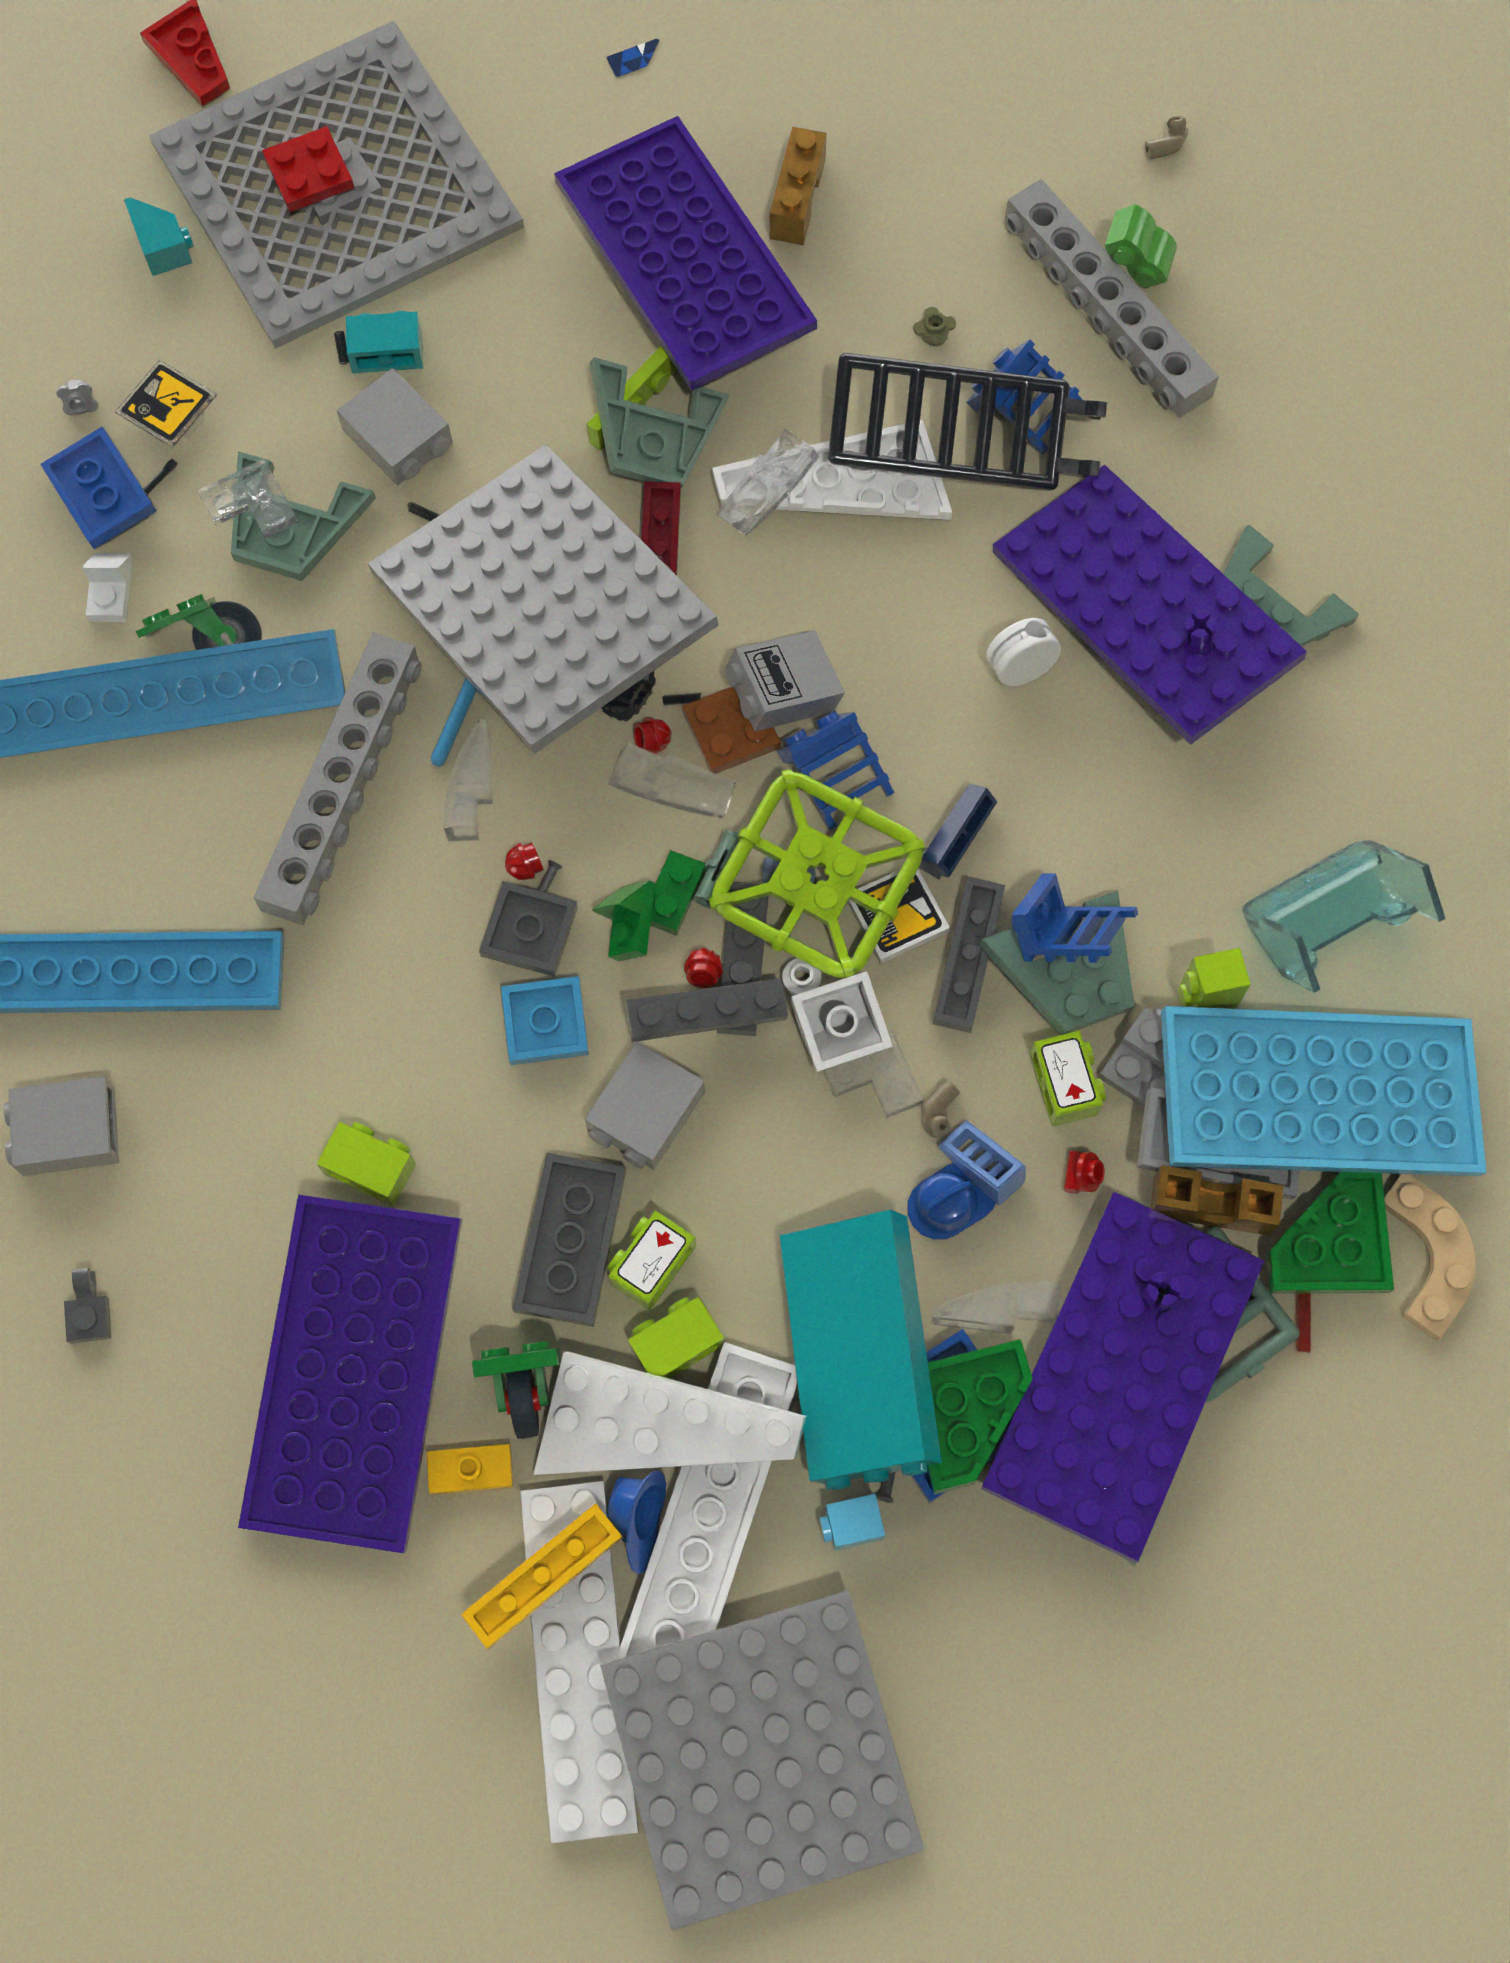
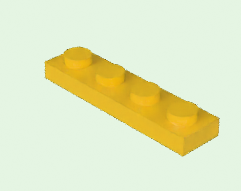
M595 1503L460 1615L486 1649L489 1650L623 1539V1537Z

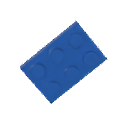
M103 426L40 464L93 549L157 511Z

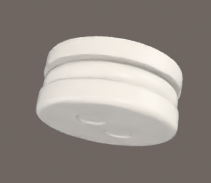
M1028 618L1018 621L1000 632L990 643L986 658L1002 684L1006 686H1019L1029 683L1046 673L1058 660L1061 653V645L1052 634L1045 620Z

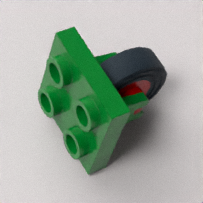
M550 1341L524 1344L523 1353L510 1355L509 1347L481 1351L482 1359L472 1361L474 1378L493 1375L498 1413L507 1411V1414L511 1415L517 1439L538 1436V1411L541 1410V1406L549 1405L545 1367L561 1364V1349H551ZM532 1369L535 1370V1377H536V1384H537L536 1386H535V1384H534ZM504 1373H506L507 1375V1390L505 1386Z

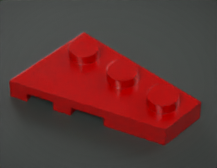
M197 0L187 1L140 32L144 44L202 106L230 89L227 76Z

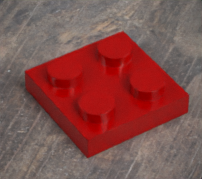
M327 126L262 150L264 159L289 212L355 188L352 177Z

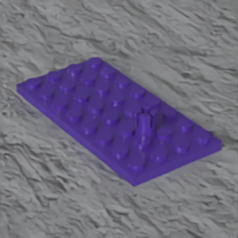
M679 116L554 173L555 183L690 390H694L817 330V319Z
M1106 465L1099 468L1098 476L1086 477L993 544V553L1190 745L1305 660L1307 651Z
M1113 1192L1032 1372V1382L1011 1419L981 1489L1135 1564L1139 1562L1264 1260Z
M298 1194L238 1528L406 1553L462 1226L461 1218Z

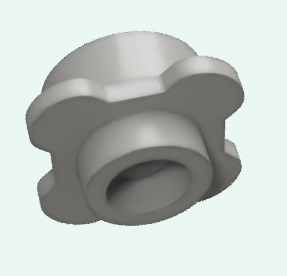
M70 380L64 386L58 387L56 391L57 397L63 402L62 410L67 415H75L85 411L94 412L98 408V402L92 397L91 385L83 380Z

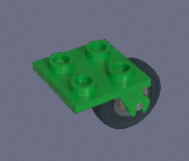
M202 594L177 604L180 611L178 613L170 615L169 610L166 609L142 619L145 627L136 630L138 638L183 619L193 626L192 639L196 650L258 641L262 637L260 624L247 607L232 601L216 602L214 597L205 600Z

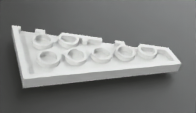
M920 420L916 459L936 462L924 422ZM905 424L882 429L880 455L901 457ZM867 432L845 437L843 451L865 453ZM830 441L712 468L713 480L722 507L952 520L953 512L941 477L835 465L828 460Z
M567 1351L562 1356L533 1475L791 1460L797 1456L806 1416Z

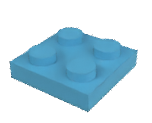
M579 976L501 986L510 1065L589 1055Z

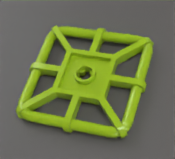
M791 769L781 771V776L777 777L770 785L748 826L741 828L737 836L739 842L714 884L712 897L709 898L710 907L727 921L772 944L771 949L779 953L783 950L830 976L845 979L854 976L863 969L889 921L896 919L899 913L897 907L920 867L923 851L926 850L923 839H918L909 829L864 806L863 800L857 797L851 799L808 775L792 772ZM797 788L846 813L832 838L808 826ZM784 792H786L797 827V832L786 851L760 837ZM856 818L901 842L903 845L864 856L842 844V841ZM752 848L779 862L769 882L731 893L728 892ZM906 858L883 901H879L856 889L866 868ZM818 866L824 868V874L829 877L826 882L819 880L817 884L810 882L811 874L807 871L810 868L816 869ZM771 895L792 906L793 909L779 931L733 905ZM848 900L876 914L851 959L838 923V918ZM802 913L827 925L838 962L790 937Z

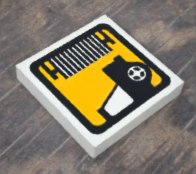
M900 870L862 886L858 890L879 901H883ZM917 870L897 907L899 913L896 919L889 921L873 952L879 963L882 964L949 933L950 927L919 870ZM848 900L847 903L865 935L876 914Z

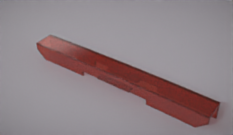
M1311 1293L1297 1294V1328L1300 1335L1296 1340L1297 1352H1307V1354L1311 1353Z

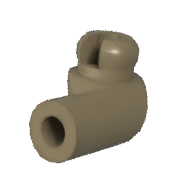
M1173 116L1168 120V129L1162 138L1145 142V153L1148 159L1173 154L1181 149L1188 136L1187 122L1183 116Z
M945 1080L921 1106L923 1127L934 1138L944 1137L949 1133L951 1122H948L946 1107L960 1094L957 1087L948 1080Z

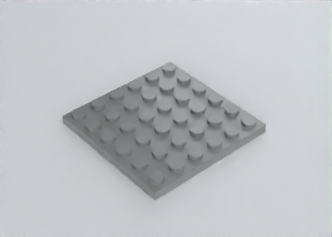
M849 1590L600 1665L671 1930L924 1851Z

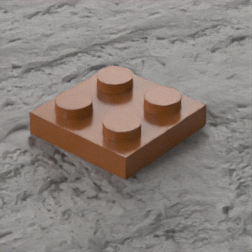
M729 687L682 706L684 717L711 775L781 748V741L774 727L754 731L749 719L745 718L741 711L740 699L734 687Z

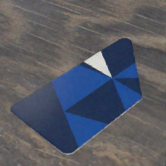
M654 39L607 56L606 59L614 75L620 77L647 67L659 43V39Z

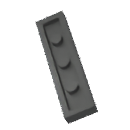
M967 876L933 1020L934 1025L968 1033L972 1031L989 958L988 954L978 944L982 939L994 935L1005 889L1003 884Z
M733 882L730 887V893L760 884ZM769 896L733 906L766 923ZM727 921L721 986L761 981L765 940ZM757 1024L717 1030V1033L756 1036Z
M781 978L628 999L625 1002L631 1042L783 1021L789 1016Z

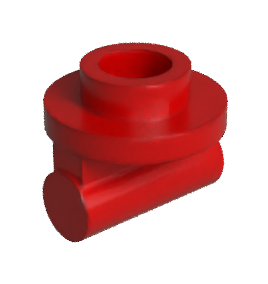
M1069 1151L1064 1191L1072 1194L1095 1192L1105 1177V1168L1102 1161L1099 1160L1094 1152Z

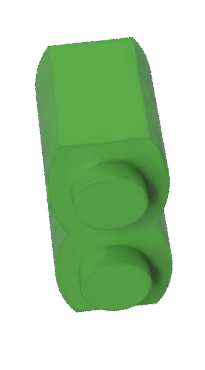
M1134 204L1116 210L1105 248L1116 263L1126 266L1129 275L1137 284L1148 288L1167 282L1177 244L1167 231L1156 226L1154 218L1147 210Z

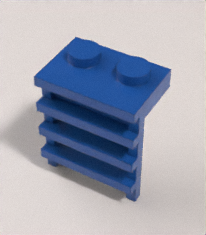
M1031 339L1013 350H1010L1008 347L1005 348L992 362L995 366L993 371L1037 376L1042 371L1048 378L1064 380L1063 377L1065 376L1060 370L1056 372L1048 364L1050 359L1046 355L1041 356L1033 348L1035 344ZM973 384L972 389L975 392L966 402L975 412L980 411L983 386L980 384ZM1076 386L1070 387L1069 398L1083 400L1078 395V388ZM997 387L995 407L1014 426L1016 413L1011 407L1018 399L1019 389ZM1038 392L1032 399L1030 417L1050 393ZM1052 410L1034 432L1030 428L1028 429L1027 440L1041 455L1045 454L1048 450V446L1041 438L1051 427Z
M836 710L831 711L816 720L818 727L807 733L803 728L784 738L786 745L777 749L783 763H793L798 773L810 777V772L859 745L865 757L821 781V783L832 787L870 765L876 777L844 795L851 799H854V797L858 798L879 785L886 796L895 793L888 781L890 779L887 773H884L878 762L877 754L872 751L867 741L866 733L862 732L857 722L858 718L855 712L838 715ZM810 795L828 830L835 828L837 825L831 813L838 809L829 804L825 805L824 801Z
M1042 873L1012 913L1011 924L1013 931L1017 933L1025 962H1032L1036 955H1044L1046 962H1053L1057 956H1066L1067 962H1075L1079 956H1088L1089 963H1097L1101 956L1111 955L1112 948L1109 945L1124 923L1125 918H1136L1138 910L1137 907H1065L1056 873ZM1082 917H1086L1082 924L1079 926V924L1083 920ZM1103 917H1107V919L1105 920L1099 931L1096 933L1090 944L1087 945L1090 939L1097 931V929L1099 928V926L1101 925V923L1104 921Z

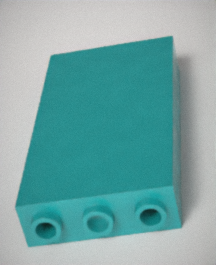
M889 1209L780 1235L801 1415L806 1416L803 1432L809 1481L825 1484L826 1490H839L851 1487L850 1480L863 1478L864 1483H877L889 1480L888 1473L902 1471L903 1476L927 1473V1466L939 1464L942 1461L907 1216Z

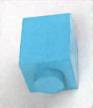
M876 1494L827 1504L825 1507L826 1516L819 1517L824 1542L832 1541L834 1551L881 1541L885 1538Z

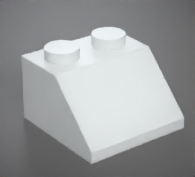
M867 971L791 996L790 1002L802 1038L817 1072L893 1047Z

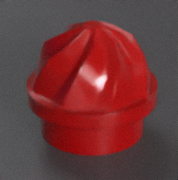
M646 717L643 722L636 723L633 732L638 751L640 753L648 752L650 755L658 754L666 749L672 735L669 726L663 720L654 719L653 717Z
M520 842L506 855L505 869L518 880H532L536 878V873L544 870L532 842L523 846Z
M701 948L692 951L684 964V971L687 974V981L691 985L699 988H710L715 986L718 979L722 976L723 965L720 961V956L716 955L713 950Z

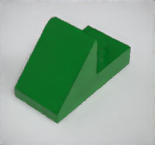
M649 880L621 887L592 909L593 912L612 920L608 957L617 961H624L647 956L655 888L654 882Z

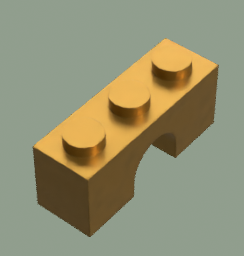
M792 126L770 210V239L804 245L811 219L814 188L819 187L826 160V132Z
M1161 1165L1154 1176L1150 1208L1175 1220L1207 1226H1218L1220 1228L1270 1236L1280 1224L1283 1185L1242 1179L1237 1184H1218L1202 1179V1172Z

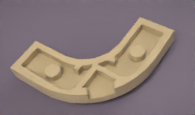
M1400 1174L1384 1196L1386 1211L1413 1229L1424 1241L1430 1255V1272L1426 1282L1402 1317L1438 1341L1455 1319L1471 1292L1476 1269L1474 1246L1462 1218L1444 1198L1412 1175Z

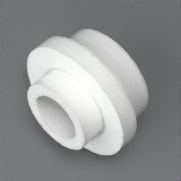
M798 958L794 959L783 970L782 981L784 987L793 995L818 988L821 983V971ZM798 971H805L809 974V978L805 981H799L795 978V974Z

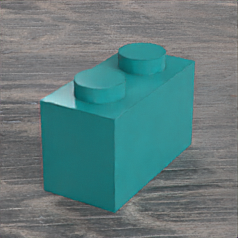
M401 310L386 314L362 313L357 316H346L347 356L352 373L389 371L392 368L394 370L424 368L422 329L417 311L407 312Z

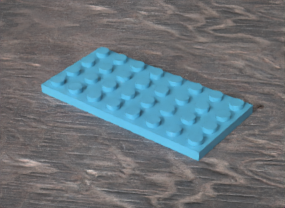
M1165 1006L1161 1010L1170 1166L1482 1176L1487 1173L1471 1019Z

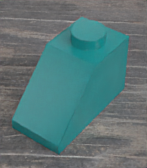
M131 197L124 199L152 276L193 263L188 251L189 248L194 247L187 226L179 227L175 214Z

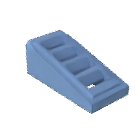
M967 1120L939 1144V1149L998 1205L1006 1201L1026 1180V1166ZM969 1138L973 1141L965 1151L961 1152L958 1150ZM981 1150L984 1152L975 1162L971 1160ZM994 1161L996 1165L989 1172H986L984 1169Z

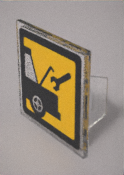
M159 359L115 410V413L173 448L182 436L189 439L204 421V410L217 394Z

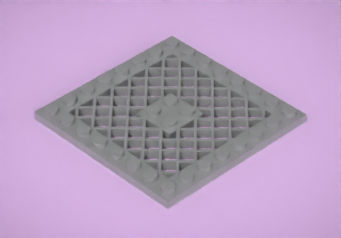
M394 21L149 135L153 147L275 349L524 228L522 216ZM367 78L381 80L379 87L365 85ZM390 83L393 85L396 92L388 90ZM337 92L350 94L348 102L335 100ZM360 97L373 100L371 107L357 104ZM383 102L397 105L395 111L381 110ZM307 106L320 109L318 116L304 114ZM406 107L412 116L404 115ZM330 111L343 114L341 121L327 119ZM353 116L366 119L364 127L350 124ZM276 121L289 123L287 131L273 129ZM376 121L390 124L387 132L374 130ZM299 126L312 128V131L327 126L330 133H335L334 142L352 177L355 188L297 209L295 211L305 213L303 221L289 219L291 212L288 211L282 196L273 194L276 183L271 172L258 168L260 161H265L262 150L266 149L269 140L282 143L301 136L296 134ZM404 127L413 129L410 137L397 135L398 128ZM422 132L428 141L419 140ZM245 136L257 137L256 146L244 144ZM350 137L359 139L356 146ZM368 142L382 144L380 151L366 149ZM391 147L406 149L403 157L390 155ZM215 150L228 152L224 161L212 158ZM415 151L429 154L427 161L413 160ZM237 156L250 157L248 166L235 163ZM438 157L444 166L435 165ZM366 162L375 164L372 171L370 170ZM384 166L398 169L396 177L383 175ZM210 170L220 172L217 180ZM407 172L422 174L419 182L406 180ZM229 176L243 177L240 186L227 183ZM431 176L445 179L443 187L428 185ZM253 180L266 182L264 190L251 189ZM454 182L461 192L452 190ZM382 187L391 189L388 197L383 196ZM400 191L414 194L412 202L398 200ZM225 195L235 197L232 206ZM423 197L438 199L435 208L421 205ZM245 200L258 202L256 211L243 209ZM447 201L461 204L459 213L444 210ZM269 205L282 208L279 217L266 214ZM369 206L382 208L381 217L367 215ZM393 211L407 214L404 223L390 220ZM315 215H316V217H317V219L319 220V222H320L321 225H324V224L327 223L326 227H322V226H318V225L312 224L313 221H314ZM416 216L431 219L428 228L414 225ZM241 221L250 222L248 231ZM338 222L352 223L350 232L336 230ZM261 225L274 228L271 237L258 234ZM362 226L376 229L373 238L359 235ZM284 230L298 233L295 242L281 239ZM385 232L400 234L397 243L383 240ZM307 236L321 238L318 248L304 245ZM331 241L345 244L342 253L328 250ZM256 246L266 248L263 257ZM354 247L369 249L366 258L353 256ZM276 251L290 253L287 263L273 260ZM300 256L314 259L311 268L297 265ZM324 261L337 264L334 273L321 271ZM272 272L282 274L279 283ZM292 276L306 279L303 289L289 286Z

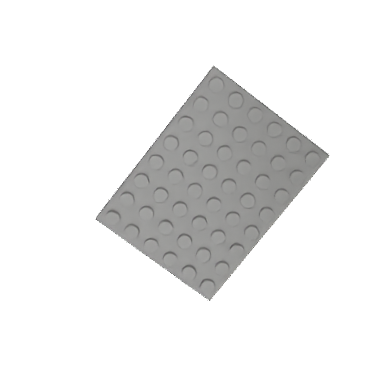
M546 444L368 563L372 574L534 754L719 626L717 616Z

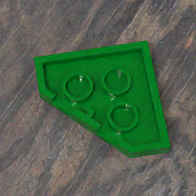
M1340 1172L1266 1253L1270 1294L1390 1293L1394 1290L1382 1173Z
M1021 1339L928 1363L942 1463L927 1466L934 1495L975 1484L1033 1379Z

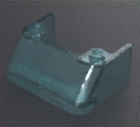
M1370 840L1359 841L1346 846L1251 899L1242 908L1247 925L1281 975L1313 993L1320 990L1314 969L1319 964L1315 952L1365 923L1376 919L1389 925H1399L1408 921L1410 916L1416 912L1438 922L1446 919L1429 864Z

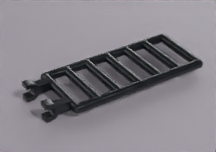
M843 353L839 356L828 460L835 465L1052 491L1058 486L1059 474L1081 478L1099 475L1100 461L1061 458L1066 415L1100 420L1101 417H1106L1107 402L1069 398V383L1060 379ZM852 368L874 371L865 453L843 451ZM889 373L910 376L901 457L880 455ZM925 378L947 380L937 462L916 459ZM961 382L983 385L973 466L952 464ZM997 387L1019 389L1009 471L988 468ZM1033 391L1054 394L1045 475L1023 473Z

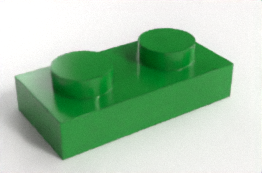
M670 850L655 884L650 926L676 936L678 935L706 871V863Z

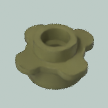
M929 307L925 310L923 319L915 323L914 332L916 335L921 336L922 340L929 345H942L947 340L949 331L956 328V320L952 316L946 317L939 313V310L935 307Z

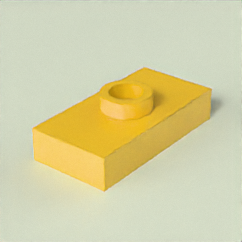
M510 1444L427 1451L428 1491L431 1496L514 1488L512 1448Z

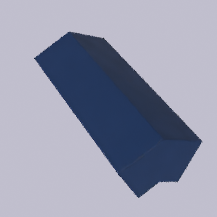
M973 784L967 786L923 854L919 869L939 880L942 876L948 878L951 876L997 804V800L987 787Z

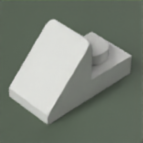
M94 553L83 565L82 570L89 581L86 617L89 622H126L133 564L132 553Z

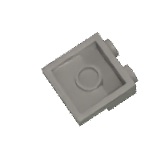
M1146 1007L1143 1009L1098 1077L1143 1108L1145 1107L1146 1091L1154 1087L1165 1090L1162 1009L1155 1008L1153 1011Z

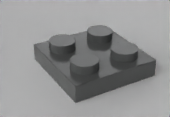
M503 881L479 950L480 956L555 977L578 909L577 901Z

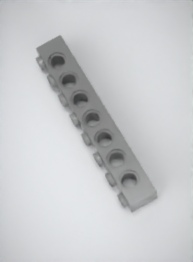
M1042 179L1008 199L1005 223L1008 230L1025 243L1028 252L1034 259L1040 260L1047 268L1052 280L1056 284L1063 286L1070 294L1073 304L1077 308L1083 309L1092 319L1096 330L1108 337L1114 344L1118 355L1123 359L1126 358L1136 369L1140 380L1153 388L1165 408L1171 409L1178 418H1181L1213 397L1219 376Z
M372 632L253 897L260 911L300 925H304L307 916L313 915L316 911L320 898L318 891L323 880L328 881L332 875L335 863L333 857L337 848L343 847L349 835L348 823L352 814H357L361 809L364 800L363 789L367 780L372 781L375 777L379 764L378 755L382 747L386 748L391 741L393 734L392 724L396 715H401L407 703L406 692L410 683H415L419 677L421 662L418 659L414 645ZM384 677L393 678L392 681H390L387 684L378 683L379 680H381ZM370 709L379 710L374 716H363ZM354 742H365L359 749H349V746ZM341 774L350 775L344 782H334L335 778ZM326 807L335 808L334 812L328 816L319 815ZM312 840L321 841L315 849H304L305 845ZM296 874L306 875L303 881L298 884L289 883L290 879Z

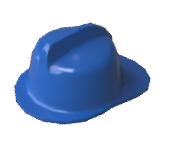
M952 1163L921 1181L912 1190L908 1200V1217L912 1226L921 1235L933 1240H946L958 1235L985 1218L994 1209L996 1203Z
M653 1471L644 1479L619 1477L615 1482L608 1503L607 1518L622 1535L623 1539L621 1540L627 1543L628 1563L631 1570L636 1574L646 1571L658 1537L660 1515L666 1496V1480L664 1474L660 1471Z

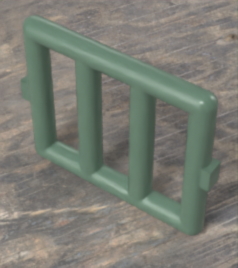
M1212 1226L1203 1232L1234 1246L1218 1226ZM1259 1277L1251 1292L1254 1298L1246 1304L1235 1332L1262 1312L1267 1314L1279 1332L1218 1375L1214 1380L1206 1402L1213 1401L1244 1377L1248 1376L1250 1379L1265 1368L1262 1364L1297 1340L1300 1335L1297 1326L1274 1296L1269 1293V1290Z

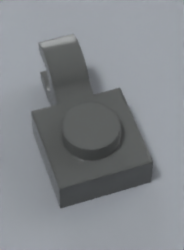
M90 1268L72 1270V1284L76 1300L64 1301L66 1342L73 1344L112 1338L109 1298L106 1296L96 1297L95 1271L90 1272Z

